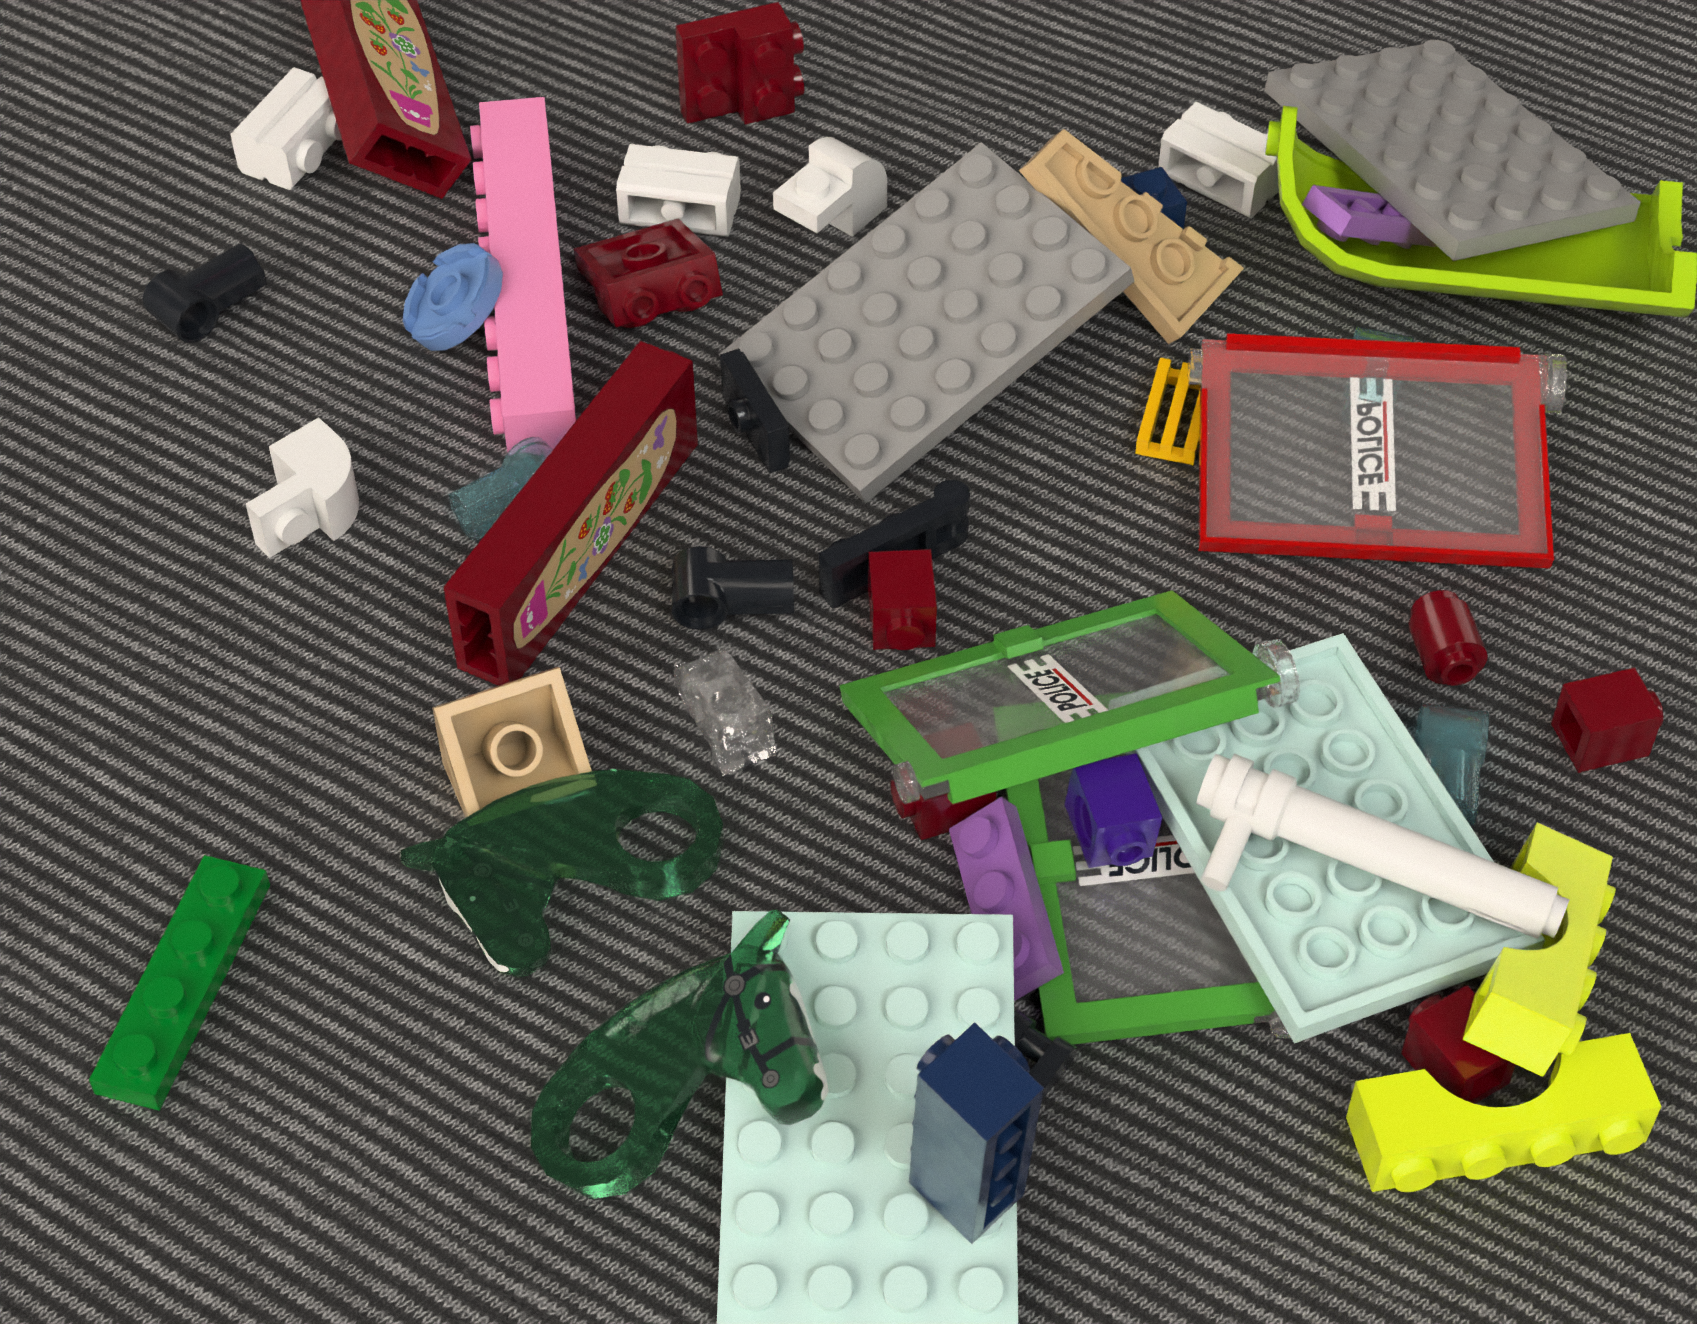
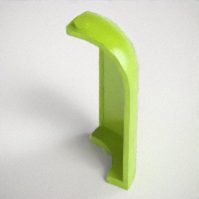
M1283 106L1280 121H1269L1265 155L1277 156L1280 206L1300 245L1335 274L1377 287L1683 318L1689 316L1694 310L1697 282V253L1675 251L1672 247H1680L1683 239L1681 223L1683 182L1660 180L1652 195L1630 193L1641 202L1634 222L1453 261L1439 247L1412 245L1410 249H1405L1392 242L1381 241L1379 245H1372L1360 238L1349 237L1347 241L1343 242L1322 232L1316 225L1319 218L1302 206L1313 185L1378 193L1343 161L1318 153L1298 139L1296 133L1298 107Z

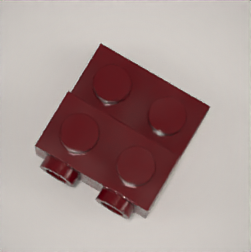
M779 2L675 26L680 111L687 124L734 112L739 113L744 125L795 113V97L803 96L805 88L801 70L797 64H794V55L803 53L804 42L798 23L796 21H789Z
M679 218L573 249L577 269L594 287L598 308L615 327L634 328L643 326L659 314L673 310L679 312L693 311L707 304L710 299L723 296L715 253Z

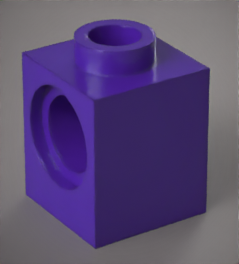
M1137 753L1103 759L1073 768L1064 805L1088 868L1111 864L1128 866L1144 858L1152 857L1163 817Z

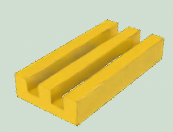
M1160 358L1138 433L1135 454L1194 465L1200 443V373L1193 372L1194 364L1183 362L1181 370L1170 368V359ZM1167 384L1174 385L1176 389L1161 443L1151 442ZM1189 388L1199 390L1185 446L1184 448L1175 447L1173 445Z

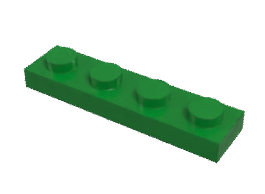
M206 855L203 856L89 1078L95 1095L160 1111L270 887L266 870Z

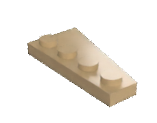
M1065 129L1054 135L1019 170L1036 191L1043 193L1131 267L1135 282L1123 292L1168 344L1181 338L1244 269L1232 258L1227 257L1222 260L1205 247L1207 239L1192 227L1188 226L1182 229L1161 213L1163 205L1145 192L1138 195L1121 182V172Z

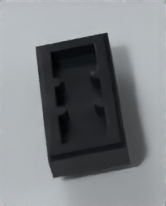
M738 348L720 354L722 396L727 403L728 416L737 434H746L769 474L788 468V463L790 462L789 424L744 352H741Z

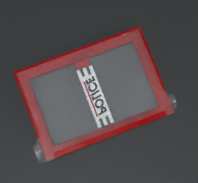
M1227 333L1226 340L1202 339L1201 349H1190L1188 362V384L1200 385L1198 551L1550 569L1554 561L1545 413L1559 414L1563 407L1567 379L1564 354H1521L1520 347L1230 333Z

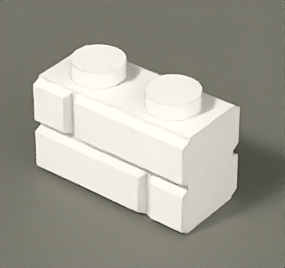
M295 67L288 72L230 134L237 166L243 174L260 180L267 178L269 183L291 190L306 172L313 173L316 171L321 163L323 153L335 140H342L323 77L317 79L314 74Z
M1195 102L1182 115L1181 120L1177 119L1164 131L1161 138L1158 167H1163L1172 180L1182 183L1186 187L1251 219L1265 206L1267 200L1270 201L1279 192L1277 156L1265 155L1267 134H1263L1234 120L1225 112H1217L1198 102Z
M630 144L624 159V166H622L617 180L616 194L619 223L650 227L679 218L693 233L729 237L740 200L739 158L717 152L703 153L669 149L660 145L643 146Z

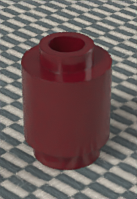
M1448 590L1433 591L1416 600L1410 611L1409 630L1426 676L1435 683L1451 686L1462 685L1471 681L1485 666L1488 654L1469 605L1459 599L1454 592Z

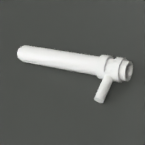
M1215 754L1202 782L1196 804L1210 809V817L1225 822L1201 876V882L1207 887L1216 891H1225L1251 833L1270 841L1279 836L1536 939L1539 938L1541 933L1552 938L1555 937L1569 899L1557 895L1558 887L1297 786L1296 777L1275 769L1269 775L1254 769V761L1237 754H1234L1231 759Z

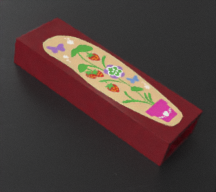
M300 0L348 162L442 199L472 159L418 1Z
M639 341L444 585L457 669L497 686L521 679L698 445L692 360L684 358L673 351L663 350Z

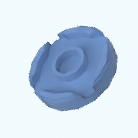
M475 243L459 244L440 253L433 261L438 267L432 271L429 277L423 273L417 277L405 300L403 313L405 329L412 334L411 337L430 351L447 350L465 341L480 328L493 310L499 297L503 278L499 261Z

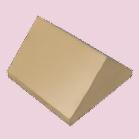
M560 667L432 707L442 763L473 834L598 792Z

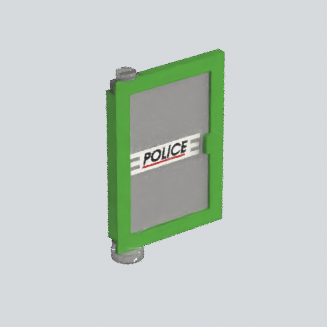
M1173 590L1035 630L1029 625L994 634L993 642L840 685L844 705L895 764L893 765L894 782L904 804L918 801L920 795L925 800L946 793L948 800L955 804L1259 713L1258 701L1265 699L1273 708L1295 703L1300 694L1299 676L1295 662L1289 649L1281 640L1274 639L1257 644L1253 649V653H1251Z
M1216 662L1200 666L1185 678L1184 684L1224 672L1225 670ZM1137 699L1102 702L1101 704L1108 710H1111L1112 707ZM1094 708L1086 710L1091 715L1099 713ZM1051 709L995 715L997 742L1006 741L1065 722ZM1077 713L1069 715L1074 720L1082 718ZM1126 753L1116 755L1113 757L1125 756ZM1072 769L1005 788L1007 801L1015 805L1019 813L1064 971L1063 974L1037 988L1045 1036L1052 1040L1060 1036L1074 1045L1269 1022L1270 1031L1273 1036L1282 1039L1291 1038L1164 818H1162L1152 857L1144 858L1128 866L1111 864L1088 868L1064 805Z

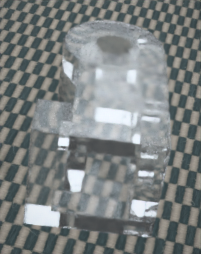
M720 649L695 661L675 666L674 677L682 702L691 717L695 718V723L710 744L712 758L723 776L776 755L771 709L726 649Z

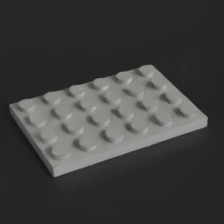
M1428 40L1421 45L1404 48L1388 47L1376 53L1360 56L1343 55L1332 61L1315 64L1299 63L1295 64L1292 68L1268 72L1264 91L1282 107H1298L1297 121L1453 261L1630 223L1636 219L1641 202L1626 191L1617 179L1604 173L1586 158L1583 151L1566 142L1552 130V127L1547 122L1538 119L1519 103L1515 96L1506 93L1489 79L1482 69L1473 66L1457 53L1455 48L1448 42Z
M981 142L720 354L738 348L741 352H744L789 424V430L866 504L1135 281L1130 266L1043 193L1036 191L1024 177Z

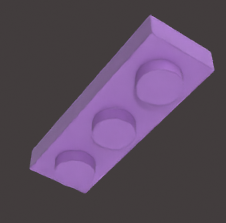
M1313 185L1302 203V206L1319 218L1316 224L1317 227L1328 236L1345 242L1349 237L1360 238L1372 245H1379L1381 241L1392 242L1405 249H1410L1412 245L1437 247L1380 194Z
M1000 797L949 828L971 914L1013 915L1014 1001L1063 974L1064 971L1017 807L1003 797Z

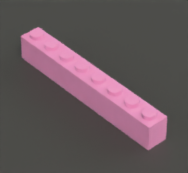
M545 97L479 102L481 125L470 126L473 157L474 159L483 158V161L473 162L476 195H486V198L476 199V212L479 233L489 232V236L478 237L480 247L499 261L503 272L501 292L493 308L495 315L488 316L484 321L487 350H498V356L487 357L490 392L501 391V398L490 399L493 434H505L508 458L550 454L576 422Z

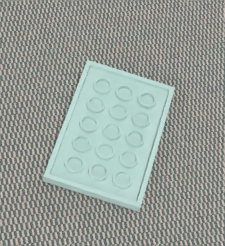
M1344 633L1261 659L1263 663L1280 675V682L1256 689L1259 713L1126 752V755L1137 753L1161 815L1200 882L1225 822L1210 817V809L1196 804L1202 782L1215 754L1231 759L1234 754L1254 761V769L1269 775L1273 769L1296 777L1297 786L1494 862ZM1224 671L1125 704L1112 707L1111 709L1125 706L1145 699H1149L1155 696L1166 694L1172 691L1183 689L1189 686L1200 684L1230 674L1227 671ZM1253 833L1250 834L1225 891L1213 890L1201 882L1294 1043L1487 974L1503 947L1520 950H1541L1545 942L1542 934L1536 939L1279 836L1270 841Z
M732 911L731 958L734 972L741 974L753 966L784 963L788 967L804 1002L826 1073L828 1094L825 1100L821 1099V1092L824 1087L823 1082L815 1074L813 1068L815 1064L819 1063L817 1050L814 1047L799 1044L793 1045L765 1062L769 1069L777 1070L780 1075V1081L774 1088H765L761 1082L763 1074L750 1050H743L738 1039V1035L742 1032H739L736 1026L738 1020L733 997L729 998L717 1324H1018L1017 1202L971 1244L909 1183L910 1148L913 1136L912 1122L915 1111L914 1095L917 1086V1074L920 1073L916 1067L925 1052L937 1040L947 1034H950L956 1040L974 1022L992 1039L1000 1035L1015 1046L1013 915ZM787 971L761 972L746 981L745 990L739 995L745 1017L749 1019L751 1024L749 1029L754 1028L760 1040L756 1046L761 1055L792 1036L811 1038L813 1041L805 1015L797 999L790 992V984L793 981ZM761 992H766L771 996L770 1006L763 1010L757 1009L754 1005L755 997Z

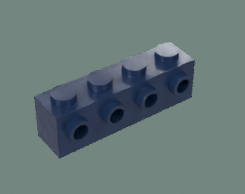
M975 1022L956 1040L950 1034L941 1037L925 1052L917 1064L916 1069L920 1073L917 1074V1086L914 1095L915 1111L912 1122L913 1136L910 1148L911 1162L909 1183L971 1244L1024 1195L1044 1087L1028 1073L1030 1068L1022 1053L1009 1040L1000 1035L992 1039Z

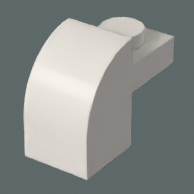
M833 137L820 138L809 145V163L773 192V207L777 212L815 233H818L830 224L853 237L887 208L886 171L880 162Z
M318 417L269 446L277 485L246 503L255 544L269 558L290 545L302 541L307 535L318 528L322 529L335 541L351 527L357 516L359 496L349 449L345 442Z

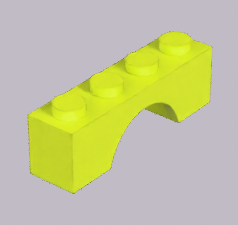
M1538 822L1536 823L1510 869L1558 887L1557 895L1569 899L1566 911L1554 938L1542 934L1545 942L1541 950H1520L1503 947L1475 993L1463 1040L1542 1077L1559 1052L1566 1056L1572 1054L1582 1036L1587 1020L1585 1016L1577 1012L1586 1003L1597 973L1588 969V967L1596 959L1606 936V929L1598 925L1606 916L1616 891L1615 887L1607 884L1613 859L1612 856Z
M1630 1033L1580 1041L1570 1056L1559 1052L1548 1081V1088L1538 1097L1520 1105L1487 1107L1465 1101L1448 1092L1425 1069L1356 1081L1346 1119L1371 1191L1376 1192L1396 1188L1401 1192H1414L1430 1186L1436 1180L1464 1175L1469 1179L1479 1180L1492 1177L1508 1167L1535 1163L1539 1167H1552L1568 1161L1574 1155L1602 1150L1610 1155L1632 1151L1642 1143H1646L1661 1109V1104Z

